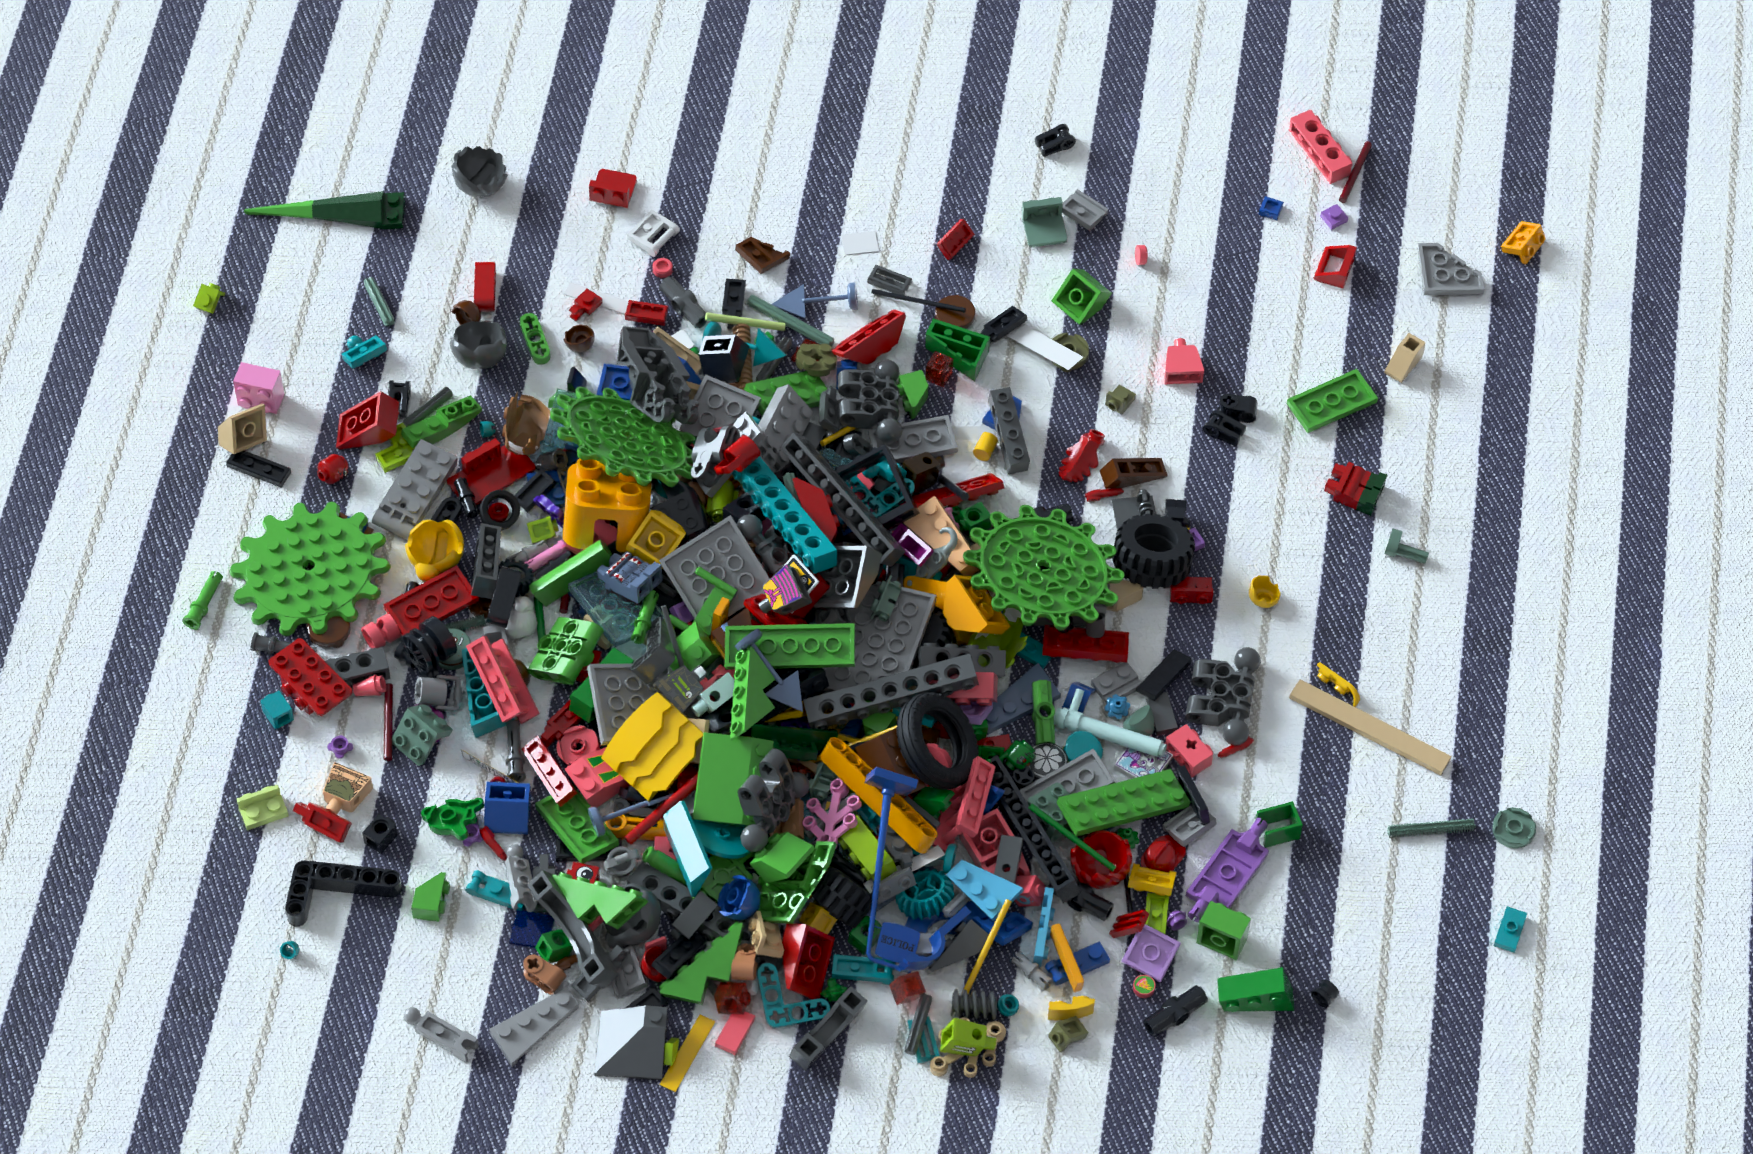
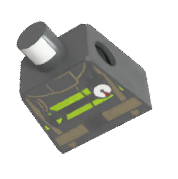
M684 665L660 678L652 686L683 713L704 689L699 681L707 676V673L700 665L691 672Z

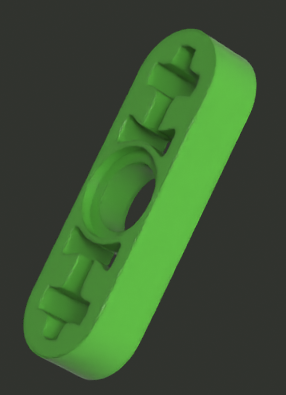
M526 313L520 318V327L532 360L539 365L546 364L550 360V349L540 322L535 314ZM526 322H530L533 326V329L530 330L529 324ZM532 336H539L541 338L537 342L530 340ZM539 348H541V352L544 356H540V354H538Z

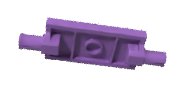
M1256 818L1251 828L1243 833L1231 829L1186 891V897L1196 902L1191 911L1188 912V917L1191 920L1196 917L1194 921L1200 922L1210 901L1221 903L1230 909L1269 854V850L1259 842V837L1268 827L1266 821L1263 820L1260 824L1262 819Z

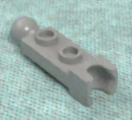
M514 844L507 848V859L505 861L511 890V906L514 910H517V904L522 903L526 906L528 912H532L536 908L538 901L527 886L532 880L529 861L522 859L523 849L521 846Z
M409 1007L404 1011L403 1018L405 1022L411 1025L417 1024L414 1027L416 1033L453 1053V1056L461 1061H468L465 1048L470 1047L475 1050L478 1048L479 1042L475 1036L466 1031L463 1032L431 1012L427 1011L422 1017L420 1011L415 1007Z

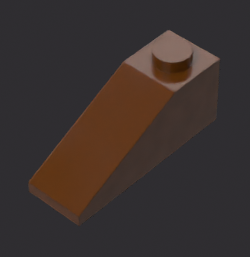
M1162 458L1111 459L1099 470L1106 489L1125 488L1168 476Z

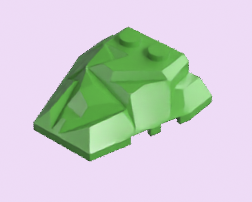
M817 841L815 850L789 878L765 883L761 877L758 878V884L762 886L758 911H761L763 922L793 924L829 867L837 845L835 842Z

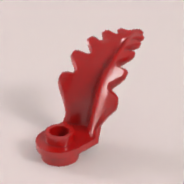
M1090 429L1089 433L1081 436L1078 443L1067 448L1066 454L1069 457L1061 461L1065 466L1059 468L1061 470L1058 472L1059 476L1063 480L1075 483L1078 482V479L1083 481L1082 474L1089 477L1091 475L1089 467L1096 468L1099 464L1097 449L1099 446L1104 445L1105 435L1100 431Z

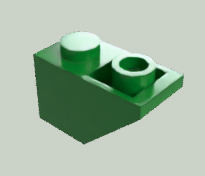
M925 787L912 800L937 819L940 816L938 811L944 812L952 804L950 799L955 793L952 790Z

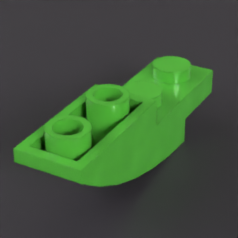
M470 395L437 409L436 415L403 428L401 435L412 448L417 446L420 439L435 444L469 423L482 411V408Z

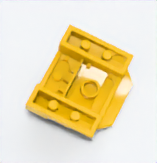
M656 692L623 723L609 742L601 758L650 802L658 791L668 790L678 775L696 757V747L703 740V732L664 695Z

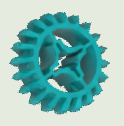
M928 867L925 871L919 869L918 872L913 873L916 885L895 895V900L899 910L906 917L911 916L913 920L918 917L921 920L925 917L931 919L933 915L939 916L943 908L954 898V886L943 871L938 872L936 868L930 871Z

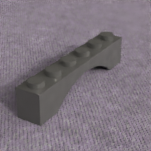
M542 870L527 886L536 900L554 918L568 937L577 955L578 967L588 983L604 989L619 975L617 969L589 925L577 918L553 879V874Z

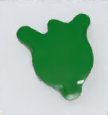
M475 798L469 801L448 799L445 800L446 804L438 808L435 804L422 810V819L428 823L432 832L443 836L453 835L462 841L469 836L465 826L477 822L476 813L483 809L485 804L482 798Z

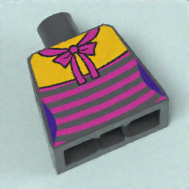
M786 564L763 585L762 589L767 598L759 602L758 605L765 614L773 610L784 616L811 604L812 599L798 570Z

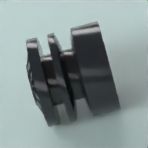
M430 616L421 622L418 627L419 630L413 628L409 633L401 636V643L405 653L411 662L424 673H428L433 667H437L440 662L439 659L445 661L457 653V645L452 634L443 622L434 616Z

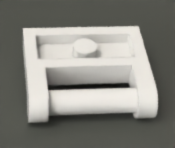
M651 209L627 234V239L646 250L650 256L655 257L659 253V249L673 235L675 236L679 233L680 228ZM663 228L667 229L654 244L650 243Z

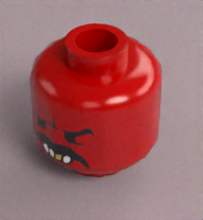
M331 454L319 461L317 475L321 481L334 484L347 476L349 466L343 456Z

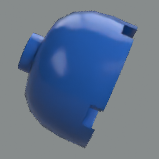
M735 875L732 877L735 880L730 884L726 882L719 894L718 906L721 907L719 912L735 921L747 920L758 911L761 894L757 885L752 880L742 875Z

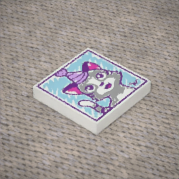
M1127 747L1114 764V769L1131 779L1164 771L1173 759V754L1165 751L1164 756L1156 757Z

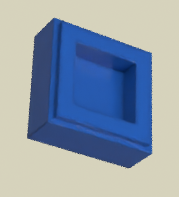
M1265 196L1258 215L1278 220L1284 202Z

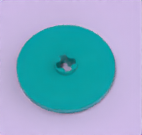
M693 820L706 852L731 859L744 857L751 852L746 850L741 844L740 836L744 828Z

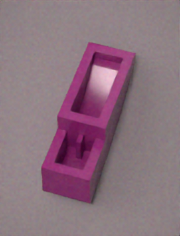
M902 523L891 534L906 551L904 554L919 567L934 552Z

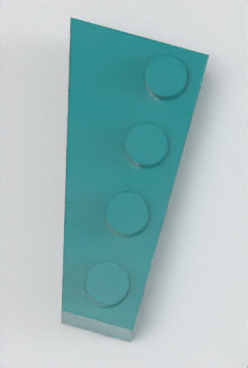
M467 648L462 650V658L466 677L470 723L475 738H478L506 726L507 722H502Z

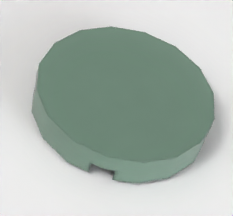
M1511 807L1497 813L1493 820L1492 831L1500 844L1517 849L1525 847L1532 842L1536 833V823L1527 811Z

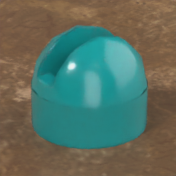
M480 422L482 438L491 437L495 434L496 430H492V427L495 426L493 422Z
M287 941L280 946V953L285 959L295 958L299 954L300 948L295 941Z

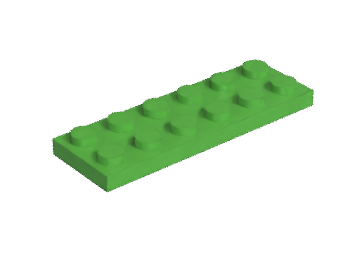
M855 623L725 626V670L735 669V657L738 653L735 645L758 628L762 632V637L755 645L774 669L855 667Z
M1168 769L1058 797L1056 803L1074 835L1080 836L1189 807L1190 800L1172 770Z

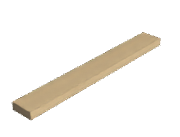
M1301 679L1290 693L1289 699L1440 776L1451 761L1452 756Z

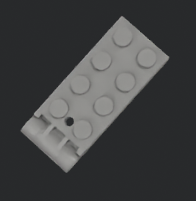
M789 384L777 388L758 424L765 434V437L757 445L761 453L760 457L773 473L785 467L790 460L780 449L781 445L792 433L803 435L814 413Z
M420 439L372 518V523L408 541L411 530L424 519L447 479L455 469L458 456Z

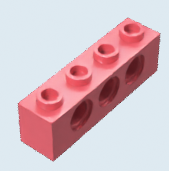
M1311 109L1291 117L1289 131L1326 180L1332 184L1350 176L1352 168L1351 158L1342 151L1340 144L1332 138L1330 131L1322 125L1320 118Z

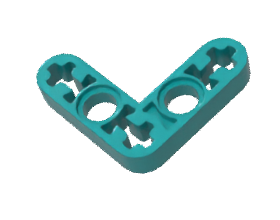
M857 476L850 478V484L845 482L850 488H853L852 491L854 493L862 492L865 494L866 498L861 501L869 510L870 508L872 510L877 509V513L872 512L876 518L892 511L905 502L897 482L876 497ZM904 478L911 495H913L915 488L913 481ZM885 496H892L895 502L888 504L883 498Z
M764 963L759 967L757 979L765 1020L770 1027L781 1028L822 1020L830 1011V1005L824 999H813L784 1005L776 967L771 963ZM764 968L773 971V974L770 976V982L773 983L775 981L776 985H769L763 988V984H767L766 976L761 975L764 972ZM773 989L777 992L778 998L776 1001L770 1002L766 999L765 993L767 990ZM817 1003H820L821 1007L826 1008L822 1015H819L817 1011L811 1012L812 1017L808 1018L806 1005H810L809 1009H814L817 1007ZM793 1008H802L804 1017L802 1019H794L791 1014ZM783 1009H788L787 1016L790 1022H786V1017L780 1018L779 1023L770 1020L773 1012H777V1015L785 1014Z

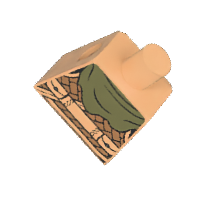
M334 762L323 789L324 801L328 803L326 809L336 815L340 809L349 813L353 812L372 791L371 777Z

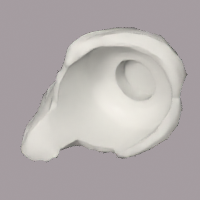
M519 596L514 600L507 628H505L507 637L511 639L530 636L535 632L538 624L536 614L533 611L535 608L534 602L529 597Z

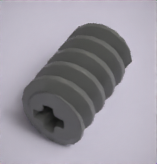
M954 989L951 1016L956 1011L958 1018L961 1017L962 1012H965L966 1018H969L973 1012L975 1019L979 1018L980 1013H983L984 1019H987L991 1013L993 1020H996L997 998H995L993 991L989 993L988 997H986L984 991H981L979 997H977L975 990H972L970 996H968L967 990H963L961 996H959L958 989Z

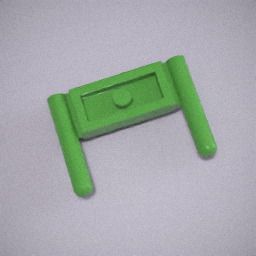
M698 567L695 570L696 575L715 587L693 623L697 621L708 637H710L713 612L721 598H727L731 603L738 590L705 569ZM669 615L672 625L678 629L685 631L690 626L674 615Z

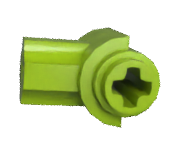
M729 480L723 484L712 498L708 496L706 511L712 520L717 523L723 520V507L738 498V491H734L733 483Z

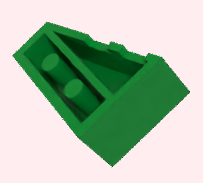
M613 648L600 664H634V660ZM589 676L578 689L572 692L569 707L571 712L588 723L596 718Z
M1283 967L1217 978L1219 1003L1224 1012L1295 1011L1293 987Z

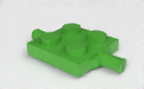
M751 852L744 857L735 859L712 855L709 858L712 870L700 891L718 905L719 894L726 882L730 884L735 880L732 878L733 876L742 875L753 880V876L746 870L743 864L752 857Z

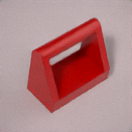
M1352 245L1326 246L1313 279L1344 289L1355 260L1357 247ZM1330 255L1344 259L1339 272H1324Z

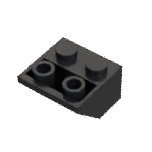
M737 335L704 336L699 352L703 375L705 376L706 374L725 383L739 382L750 346Z

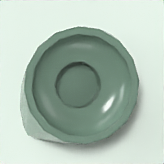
M1145 705L1129 715L1123 722V728L1146 736L1153 734L1154 715L1151 707Z

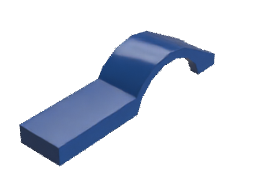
M964 906L929 938L932 946L931 956H918L911 952L896 969L899 972L923 970L929 967L944 951L945 936L958 926L971 911Z

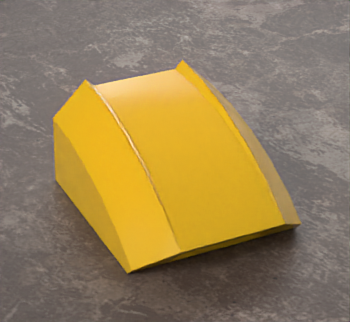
M651 510L625 549L627 552L632 553V556L639 557L643 562L651 565L654 562L661 564L659 560L675 551L686 532L679 523L661 511Z

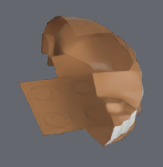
M517 391L515 397H511L509 407H505L503 418L506 419V424L503 427L502 436L505 437V447L508 451L517 455H530L540 448V441L546 439L551 419L550 410L540 400L528 395H521L520 400H518L519 407H517Z

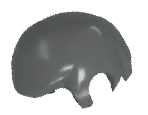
M477 146L471 149L465 147L454 154V163L452 164L453 179L456 186L467 195L474 197L490 196L504 185L508 176L506 173L507 166L503 164L502 154L496 153L491 148L483 149Z

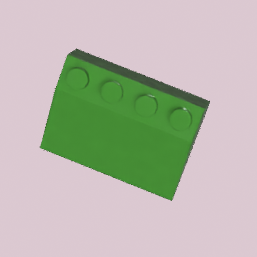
M704 732L692 819L741 828L755 824L753 817L744 815L738 797V789L750 775L761 777L759 763L773 749L774 741L738 736L731 741L730 735Z

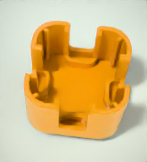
M579 458L577 463L569 467L567 473L563 540L565 543L577 549H586L593 544L595 521L598 519L615 520L618 523L616 550L618 552H627L625 549L627 544L650 511L651 482L647 486H641L633 476H625L619 473L612 477L606 474L604 464L593 459L585 461Z

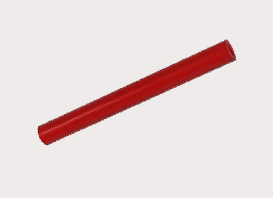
M698 773L625 835V840L632 845L661 820L663 814L696 789Z

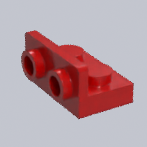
M1186 577L1179 584L1170 586V602L1179 604L1212 603V577Z

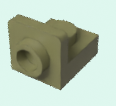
M1119 384L1113 392L1109 391L1106 394L1105 405L1112 411L1123 415L1136 399V393Z
M1077 1016L1056 1022L1048 1037L1058 1051L1062 1052L1069 1043L1085 1039L1089 1032Z

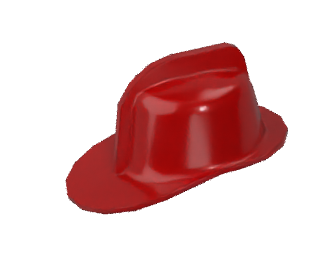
M1170 835L1160 836L1143 853L1141 866L1170 873L1184 858L1186 848Z

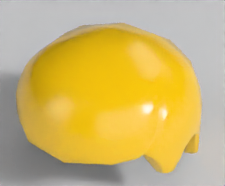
M1258 575L1253 578L1249 587L1250 600L1261 608H1271L1276 605L1281 593L1278 584L1271 583L1270 577Z

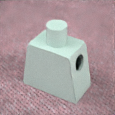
M726 673L697 696L698 702L691 706L692 711L697 717H700L706 711L709 714L733 697L734 679L730 673ZM709 696H713L715 701H712Z

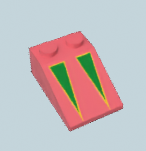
M606 747L582 756L565 768V771L591 807L598 808L618 794L620 787L626 788L630 785L601 758Z

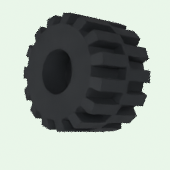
M933 609L920 647L924 646V643H936L937 647H945V644H957L952 628L947 624V619L940 611L936 612ZM942 654L936 655L937 662L945 660ZM916 656V659H915L914 664H913V667L916 666V668H917V656Z
M830 867L811 894L814 900L828 911L831 916L853 928H856L871 910L872 894L834 867Z

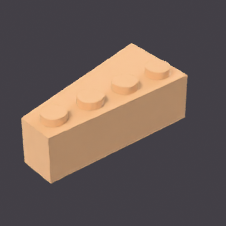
M935 496L918 507L920 514L903 522L908 529L925 541L933 550L950 542V534L948 532L940 534L939 530L944 527L952 528L957 534L958 541L948 558V563L963 576H972L980 570L964 562V552L973 549L942 503Z

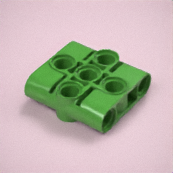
M558 617L549 634L543 636L538 641L537 647L539 651L527 670L533 677L540 680L573 685L582 668L588 666L593 661L594 653L592 651L604 633L603 628L591 621Z

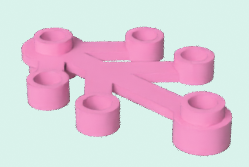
M835 779L831 782L830 791L832 792V799L828 813L821 807L817 798H811L806 803L809 811L815 813L826 824L825 831L823 832L817 826L813 816H807L803 819V826L817 837L816 842L833 841L838 845V838L858 824L857 818L852 814L854 810H858L862 805L858 796H850L847 799L848 805L838 812L841 798H844L849 793V787L841 779ZM843 820L844 823L835 829V825Z

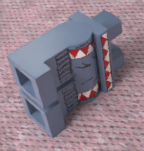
M625 552L622 556L614 553L609 560L610 567L601 565L597 569L598 578L605 581V589L613 590L636 603L643 600L650 591L663 581L661 564L656 562L652 565L648 564L639 557L632 556L630 552Z

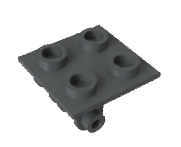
M1145 489L1140 490L1137 497L1111 500L1117 530L1123 522L1129 518L1131 519L1133 516L1156 514L1153 495L1150 496L1149 492Z

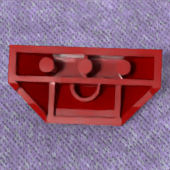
M895 309L889 311L888 314L875 319L840 342L832 350L833 354L863 364L873 363L877 357L889 352L892 347L898 344L906 314Z
M793 478V485L801 507L833 544L838 534L837 527L840 524L837 515H832L830 507H833L830 496H825L824 491L799 478Z

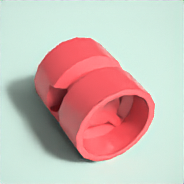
M388 613L378 618L376 623L371 622L361 628L363 637L370 648L384 647L386 642L391 643L401 638L396 622Z

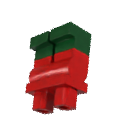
M1348 462L1346 466L1335 463L1331 476L1340 479V481L1329 478L1324 491L1334 495V502H1340L1371 516L1385 486L1387 474L1380 472L1377 475L1366 471L1360 466H1354V463Z

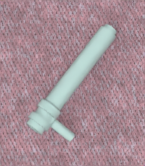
M1076 688L1070 709L1065 707L1063 709L1057 708L1055 712L1054 724L1058 728H1068L1071 732L1086 731L1093 734L1096 738L1156 757L1164 756L1167 744L1162 740L1102 722L1078 712L1084 691Z

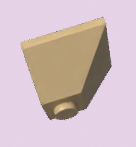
M262 403L232 415L219 425V446L232 454H236L267 441L265 405Z

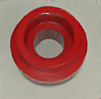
M501 502L492 504L488 510L489 517L496 522L505 521L509 516L508 506Z

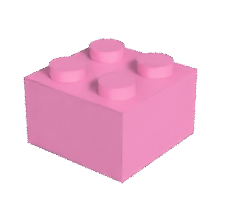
M241 362L233 380L237 405L248 409L263 403L265 405V413L277 414L284 397L281 371Z

